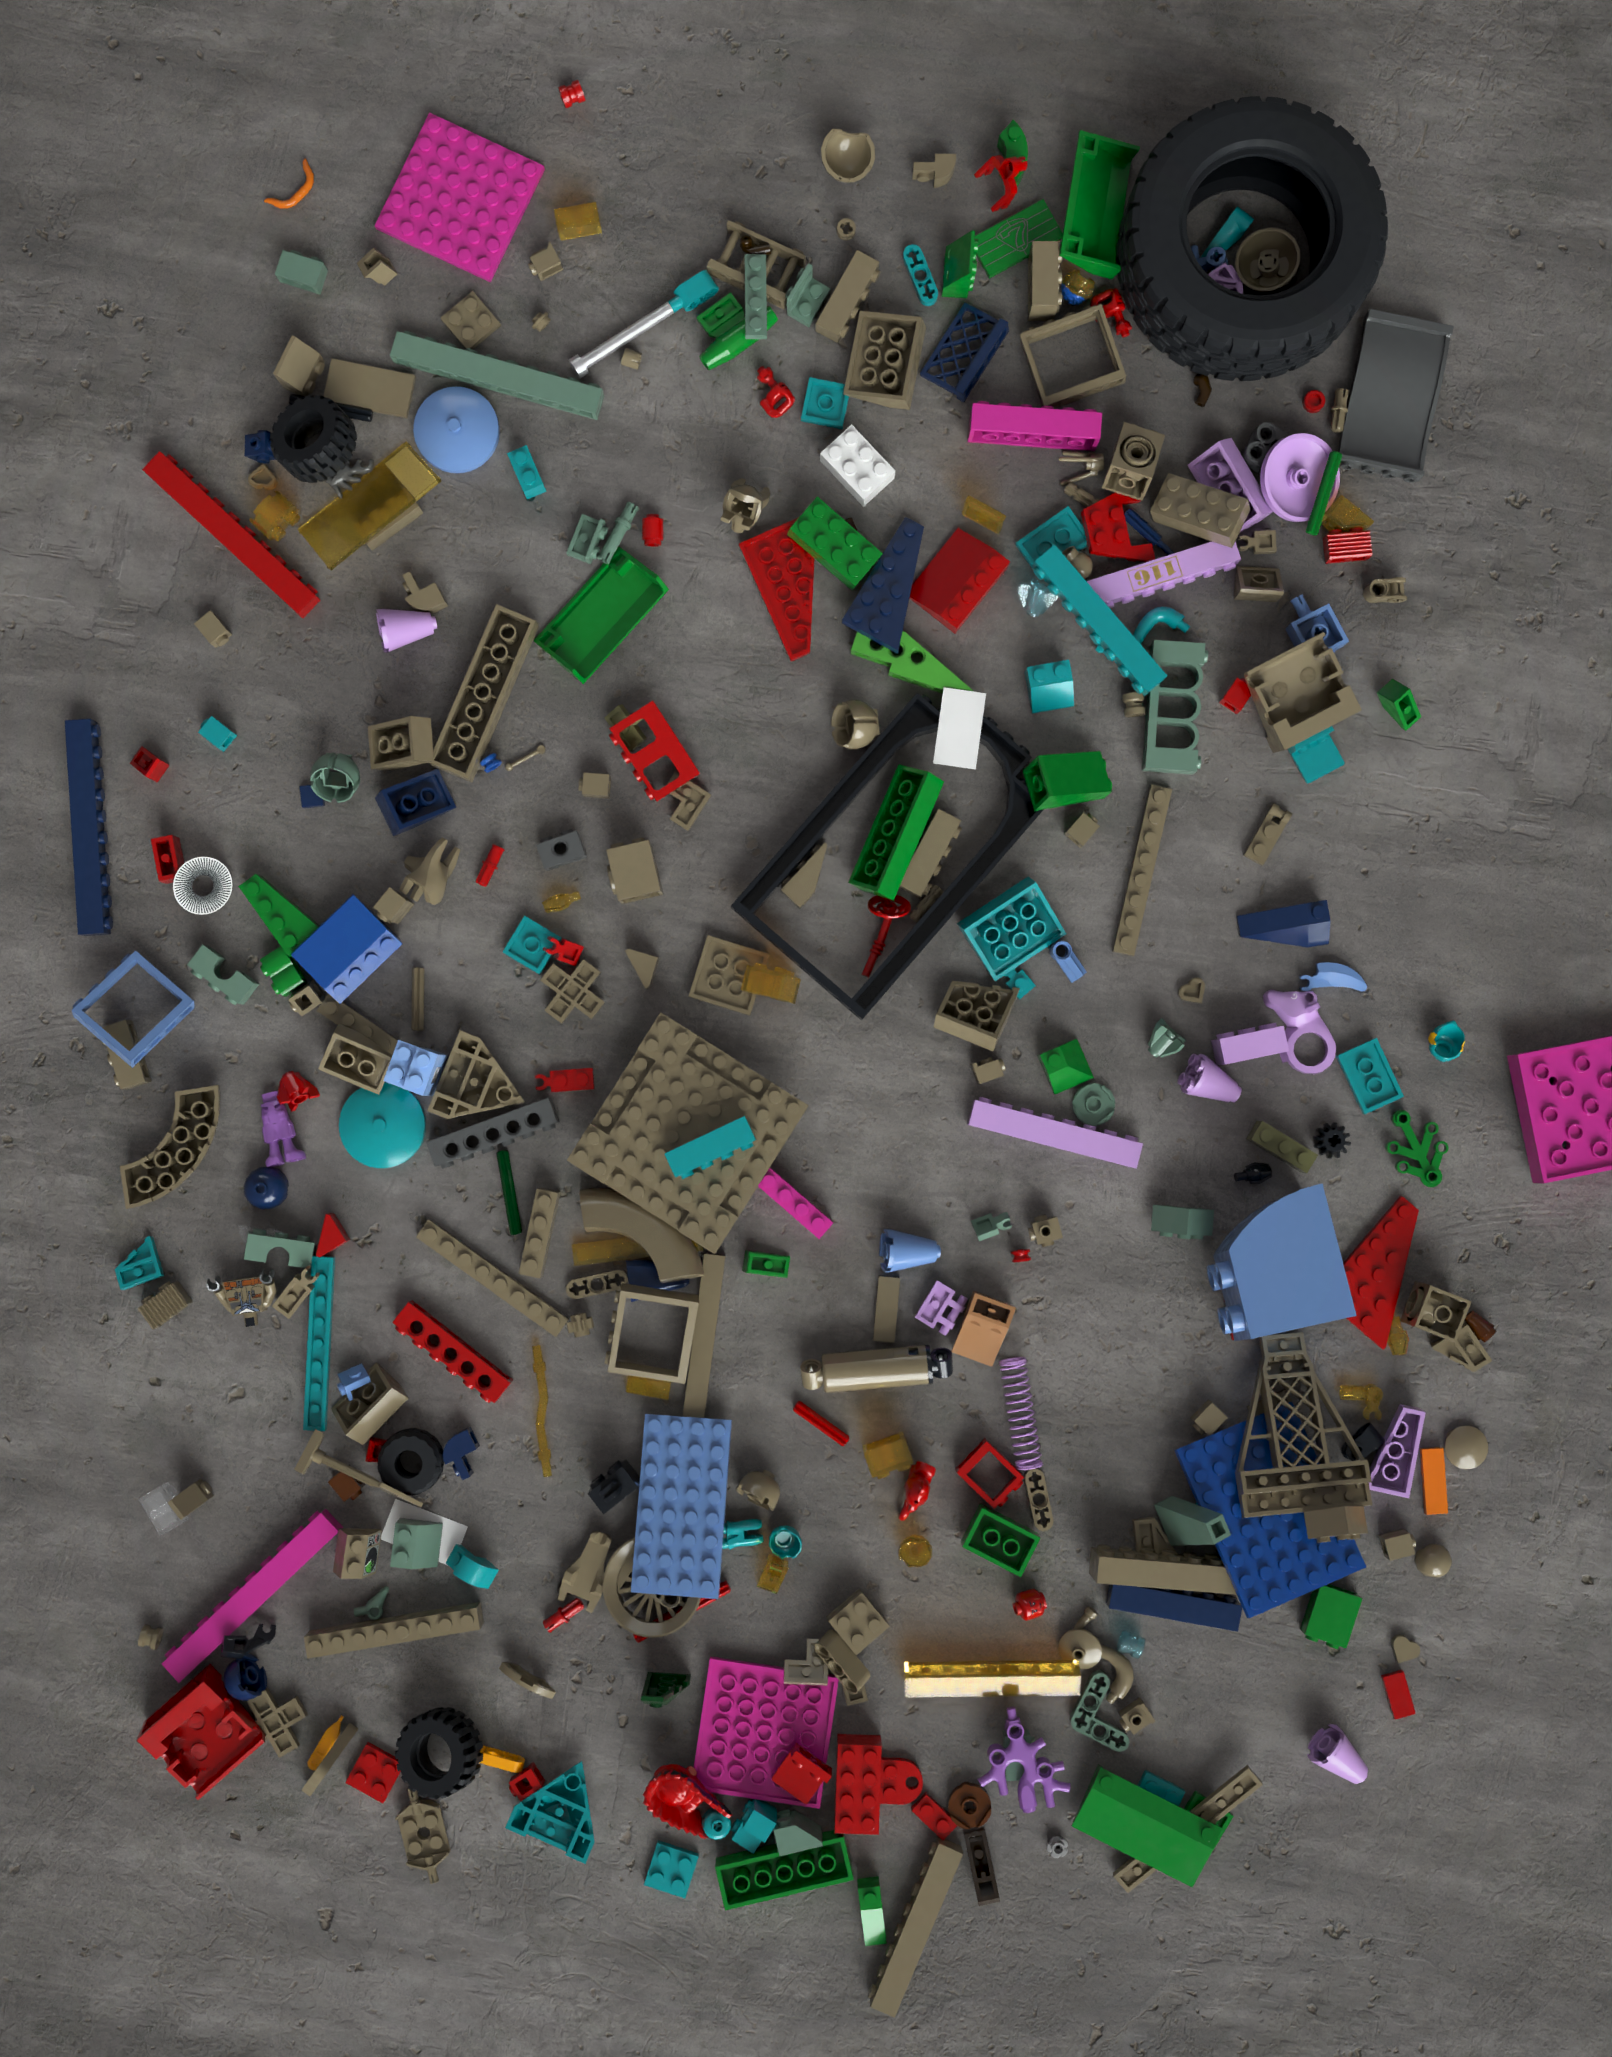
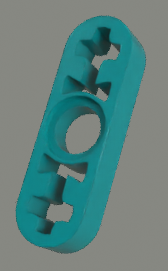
M915 244L908 245L903 252V262L919 301L925 306H932L937 301L938 289L921 248ZM909 252H912L914 255L917 254V265L914 266V261L912 257H909ZM922 270L926 273L927 277L924 280H917L914 276L915 272ZM926 284L928 292L933 293L931 299H929L927 296L924 297V286Z

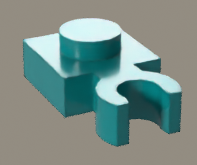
M1014 968L1004 975V977L1010 979L1005 983L1009 989H1012V987L1020 988L1017 995L1018 1000L1036 986L1023 970L1017 973Z

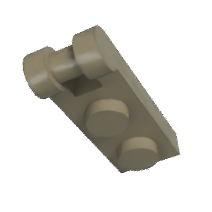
M1273 803L1243 856L1263 866L1293 813L1288 810L1283 811L1279 808V805ZM1273 816L1280 818L1278 824L1271 821Z

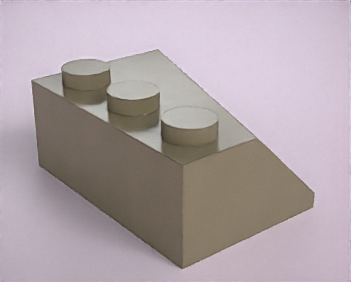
M952 981L936 1014L934 1028L994 1051L1020 988L1002 989L1001 986L996 985L984 987L979 986L977 983Z

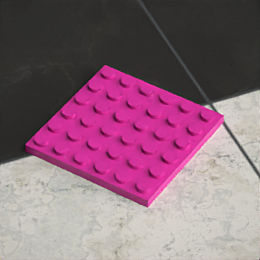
M429 112L376 221L375 228L491 283L545 171V167Z
M710 1656L694 1768L698 1779L711 1793L820 1809L824 1781L808 1804H804L773 1782L772 1776L795 1743H798L821 1761L827 1763L839 1682L836 1676L828 1674L827 1686L783 1684L784 1667Z

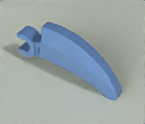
M1316 963V973L1313 976H1299V979H1307L1308 981L1307 986L1300 987L1302 991H1309L1312 988L1347 987L1358 991H1365L1367 989L1365 981L1356 971L1339 963Z

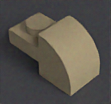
M935 154L934 162H913L912 180L920 182L933 180V188L944 186L951 180L954 174L956 154Z

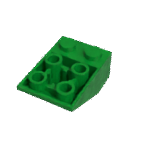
M975 231L968 232L946 246L942 297L967 298L968 292L973 290L977 269L976 253L978 251V239H974Z

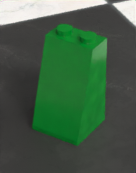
M1101 751L1038 755L1023 770L1034 811L1104 799L1112 792V782L1108 778L1106 762L1102 758Z

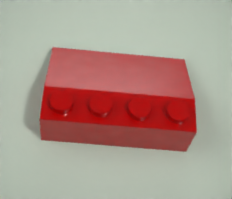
M957 528L913 583L909 599L956 634L1007 570L1010 561L992 547Z

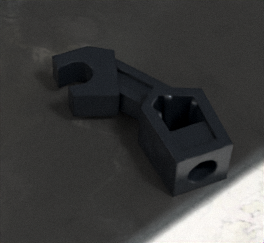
M259 1624L254 1637L249 1640L246 1636L224 1635L221 1657L242 1659L244 1655L264 1644H270L275 1637L276 1625L271 1624L270 1632L265 1633L263 1631V1624ZM243 1644V1651L241 1649L234 1650V1645Z

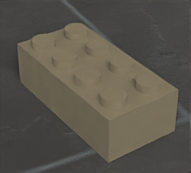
M1168 473L1150 512L1153 522L1233 548L1250 512V506L1247 498Z

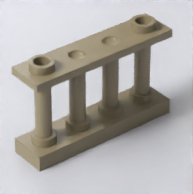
M728 220L727 233L731 234L720 259L715 261L710 258L707 264V271L710 276L745 291L744 258L739 268L733 269L727 265L738 239L745 235L750 236L757 246L769 243L771 254L766 259V279L777 256L789 262L777 286L771 287L766 284L767 302L785 309L787 302L785 288L796 265L805 267L806 256L799 249H790L747 229L740 222Z

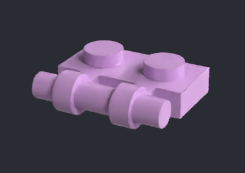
M936 1280L914 1317L931 1328H934L936 1323L940 1322L943 1325L938 1332L946 1336L949 1330H952L955 1326L954 1322L959 1313H963L966 1308L964 1305L968 1298L960 1295L957 1302L954 1301L952 1297L956 1291ZM947 1305L953 1308L947 1318H945L942 1314Z

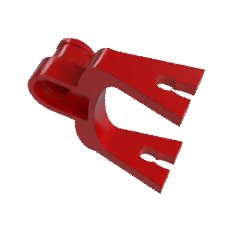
M1001 155L992 156L974 174L975 178L981 177L983 174L985 176L990 175L996 167L1005 185V195L991 207L992 212L998 211L1000 208H1008L1017 194V184L1014 178L1020 171L1027 169V161H1024L1025 157L1017 158L1013 156L1004 159Z

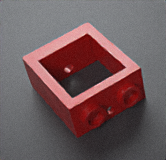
M986 1438L955 1468L956 1473L994 1509L997 1506L1001 1507L1008 1500L1007 1495L1012 1490H1018L1023 1484V1474ZM989 1451L1014 1475L994 1498L990 1497L968 1475L971 1469Z

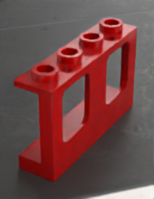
M653 700L609 728L612 732L609 734L610 739L615 746L619 744L623 749V752L620 753L627 764L631 762L635 770L632 772L638 782L643 780L647 786L644 791L650 800L655 799L658 802L680 786L700 775V772ZM644 719L656 739L637 753L632 754L620 738V732L636 721ZM668 756L678 770L679 777L660 790H654L644 775L643 770L661 757Z

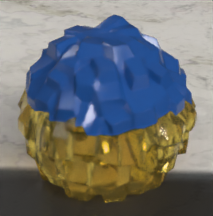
M1074 269L1063 277L1061 283L1063 298L1072 305L1082 304L1092 296L1095 281L1079 274L1081 270Z

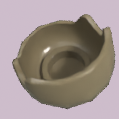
M1428 1544L1425 1548L1417 1551L1415 1563L1417 1569L1423 1575L1439 1578L1449 1572L1452 1560L1449 1551L1444 1546Z

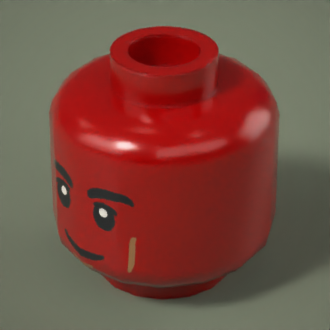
M1028 1589L1017 1593L1013 1603L1015 1614L1017 1616L1020 1615L1026 1621L1042 1616L1044 1609L1047 1608L1043 1593L1038 1592L1036 1589Z

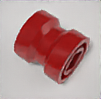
M578 79L572 81L571 85L558 87L565 108L571 107L575 102L582 103L586 101Z

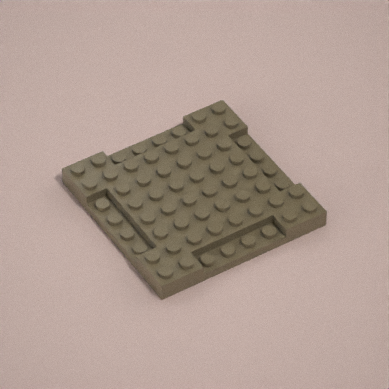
M660 1012L637 1048L638 1050L595 1118L585 1130L567 1161L715 1254L809 1105ZM746 1116L757 1139L753 1141V1147L744 1151L738 1148L732 1151L734 1156L723 1161L719 1157L713 1160L714 1165L704 1170L701 1167L692 1170L694 1174L685 1179H682L681 1176L675 1178L665 1153Z

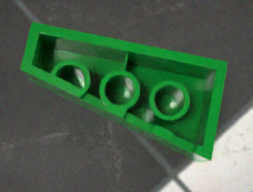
M255 874L238 886L288 957H292L291 953L320 926L263 876Z

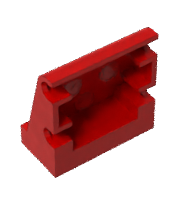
M211 1664L206 1666L144 1721L136 1740L156 1760L162 1757L167 1763L166 1770L183 1787L187 1788L191 1785L196 1791L195 1798L197 1800L202 1798L265 1742V1734L241 1703L227 1692L224 1682L221 1680L222 1675Z

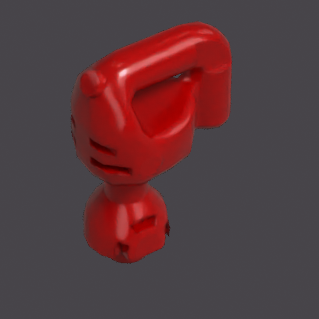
M1116 288L1108 289L1094 296L1090 303L1091 307L1097 306L1099 303L1112 297L1111 302L1102 306L1106 318L1115 317L1116 335L1121 334L1122 338L1129 336V330L1132 329V326L1123 317L1122 312L1125 310V304L1119 290Z
M761 366L757 370L759 373L757 379L761 383L768 384L771 390L760 401V406L770 417L779 418L792 407L795 402V396H793L785 383L776 382L770 367L765 368ZM781 399H786L777 409H774V405Z

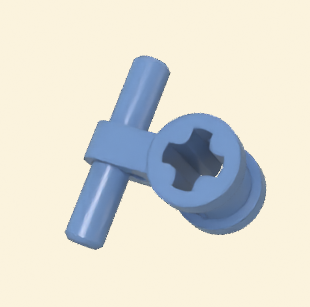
M1191 246L1197 262L1204 271L1210 270L1212 272L1225 262L1229 265L1223 248L1214 247L1208 251L1206 257L1199 258L1198 246Z

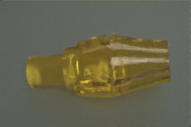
M578 891L571 894L560 893L548 898L542 904L546 913L562 911L568 908L571 902L580 900L581 897Z
M1400 1316L1393 1317L1392 1328L1387 1341L1392 1355L1407 1354L1409 1337L1407 1331L1401 1327Z

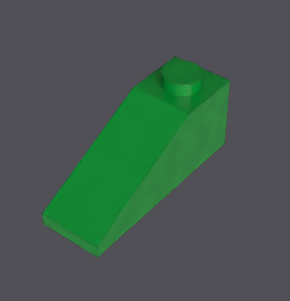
M879 1876L857 1879L865 1946L887 1944Z

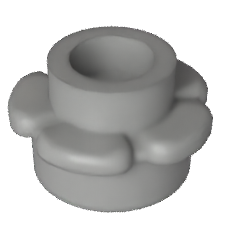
M1060 1836L1052 1837L1047 1843V1851L1050 1852L1053 1858L1064 1857L1068 1852V1843Z

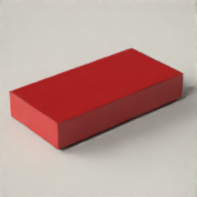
M1398 1670L1381 1675L1393 1718L1396 1720L1416 1714L1404 1671Z

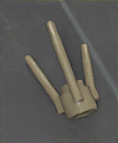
M1063 451V455L1075 457H1059V461L1084 462L1085 469L1089 470V472L1062 481L1060 483L1061 486L1090 476H1097L1098 471L1104 470L1103 453Z

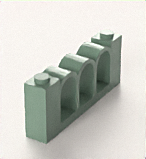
M1153 640L1150 644V656L1160 667H1180L1190 670L1194 675L1195 683L1189 689L1159 687V684L1147 694L1142 771L1193 775L1201 767V756H1198V750H1193L1198 744L1199 731L1192 722L1197 718L1201 710L1200 699L1194 692L1202 684L1203 672L1201 667L1204 663H1207L1208 650H1205V643ZM1159 696L1187 699L1193 707L1192 716L1186 719L1157 717ZM1157 725L1186 729L1191 736L1190 746L1183 749L1155 747Z

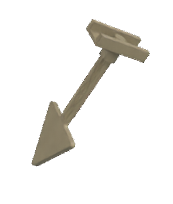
M316 1429L294 1469L296 1472L304 1475L312 1461L320 1465L323 1463L369 1486L380 1488L419 1507L423 1505L422 1502L379 1482L374 1477L326 1455V1452L319 1449L325 1435Z

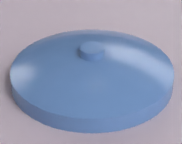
M447 387L434 392L424 400L416 413L413 432L419 451L431 465L449 473H465L477 469L489 460L497 447L500 428L497 415L492 405L484 396L465 387Z

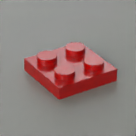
M367 1742L345 1783L384 1803L401 1770L398 1771L396 1766L399 1764L398 1759H395V1756L372 1743Z

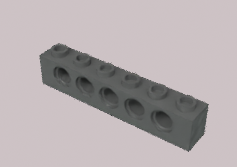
M546 1098L428 1141L426 1144L434 1166L441 1165L442 1169L454 1165L453 1161L459 1158L463 1162L474 1158L473 1153L482 1151V1154L495 1150L494 1146L502 1143L503 1147L515 1143L514 1138L519 1136L526 1139L534 1136V1131L541 1128L543 1132L556 1128L555 1123L560 1121L552 1099ZM532 1113H536L540 1117L537 1125H532L529 1121ZM513 1120L519 1123V1130L516 1133L511 1132L509 1129V1124ZM492 1128H496L499 1132V1137L496 1140H492L489 1137V1131ZM472 1135L476 1136L479 1140L475 1148L469 1145V1138ZM451 1143H455L458 1146V1152L455 1155L450 1154L448 1150Z

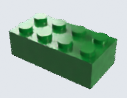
M818 496L787 533L790 538L851 591H853L883 554Z

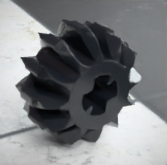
M1333 1122L1331 1127L1328 1123H1324V1130L1322 1128L1316 1129L1320 1136H1313L1314 1140H1319V1143L1314 1144V1148L1321 1147L1319 1155L1326 1153V1158L1331 1159L1333 1155L1335 1158H1340V1152L1347 1153L1344 1145L1349 1146L1351 1142L1345 1141V1138L1350 1137V1133L1343 1134L1345 1131L1344 1126L1338 1128V1124ZM1329 1138L1336 1139V1142H1335V1143H1329V1142H1328V1139H1329Z

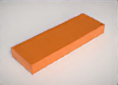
M1420 1448L1424 1513L1426 1515L1448 1514L1444 1448Z

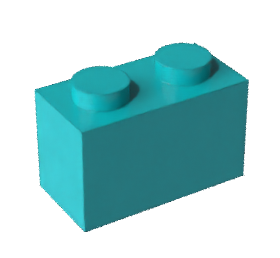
M527 445L507 453L526 499L528 500L546 492Z

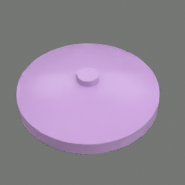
M1307 433L1286 436L1269 449L1263 460L1260 473L1262 494L1270 509L1285 520L1291 522L1309 521L1330 452H1332L1328 444L1319 437ZM1339 468L1325 512L1330 508L1338 493L1340 483Z

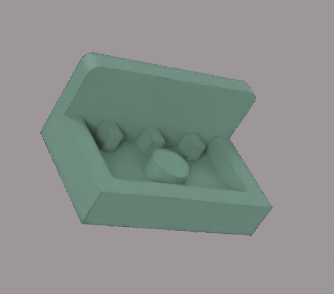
M582 514L566 552L567 556L591 564L593 559L596 560L600 552L599 543L601 539H605L608 532L605 520L601 518L597 520Z

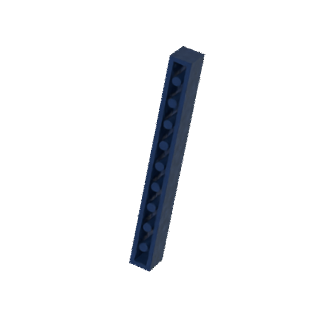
M92 719L65 720L78 935H109L113 928V919L109 912L112 900L111 896L108 895V886H110V876L107 873L109 856L105 849L108 836L107 832L104 831V822H106V812L103 809L105 792L101 785V780L104 778L103 769L100 767V759L102 758V748L99 746L101 728L98 722Z

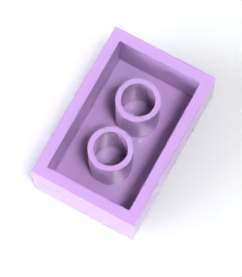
M1276 1023L1261 1025L1257 1031L1255 1027L1237 1030L1238 1035H1234V1031L1216 1035L1217 1039L1211 1040L1217 1065H1226L1289 1051L1284 1026H1277Z

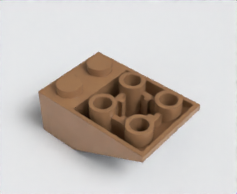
M973 1291L951 1352L992 1367L1009 1329L1016 1307Z

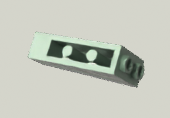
M1170 1496L1154 1505L1171 1546L1214 1545L1231 1536L1221 1513L1174 1496Z

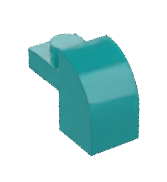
M459 1544L455 1545L446 1561V1564L454 1570L453 1574L468 1584L480 1588L489 1589L499 1571L486 1558L474 1556L464 1546Z

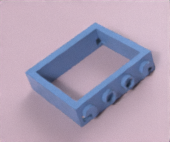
M134 951L131 955L127 954L121 960V965L116 969H111L100 984H95L84 999L80 998L73 1005L72 1013L75 1019L133 1068L195 1008L194 1001L142 955ZM138 964L181 1002L128 1051L85 1012L130 969Z

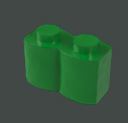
M281 946L260 959L262 963L260 968L266 977H271L273 981L271 986L277 995L281 994L287 997L308 983L294 959L288 957Z

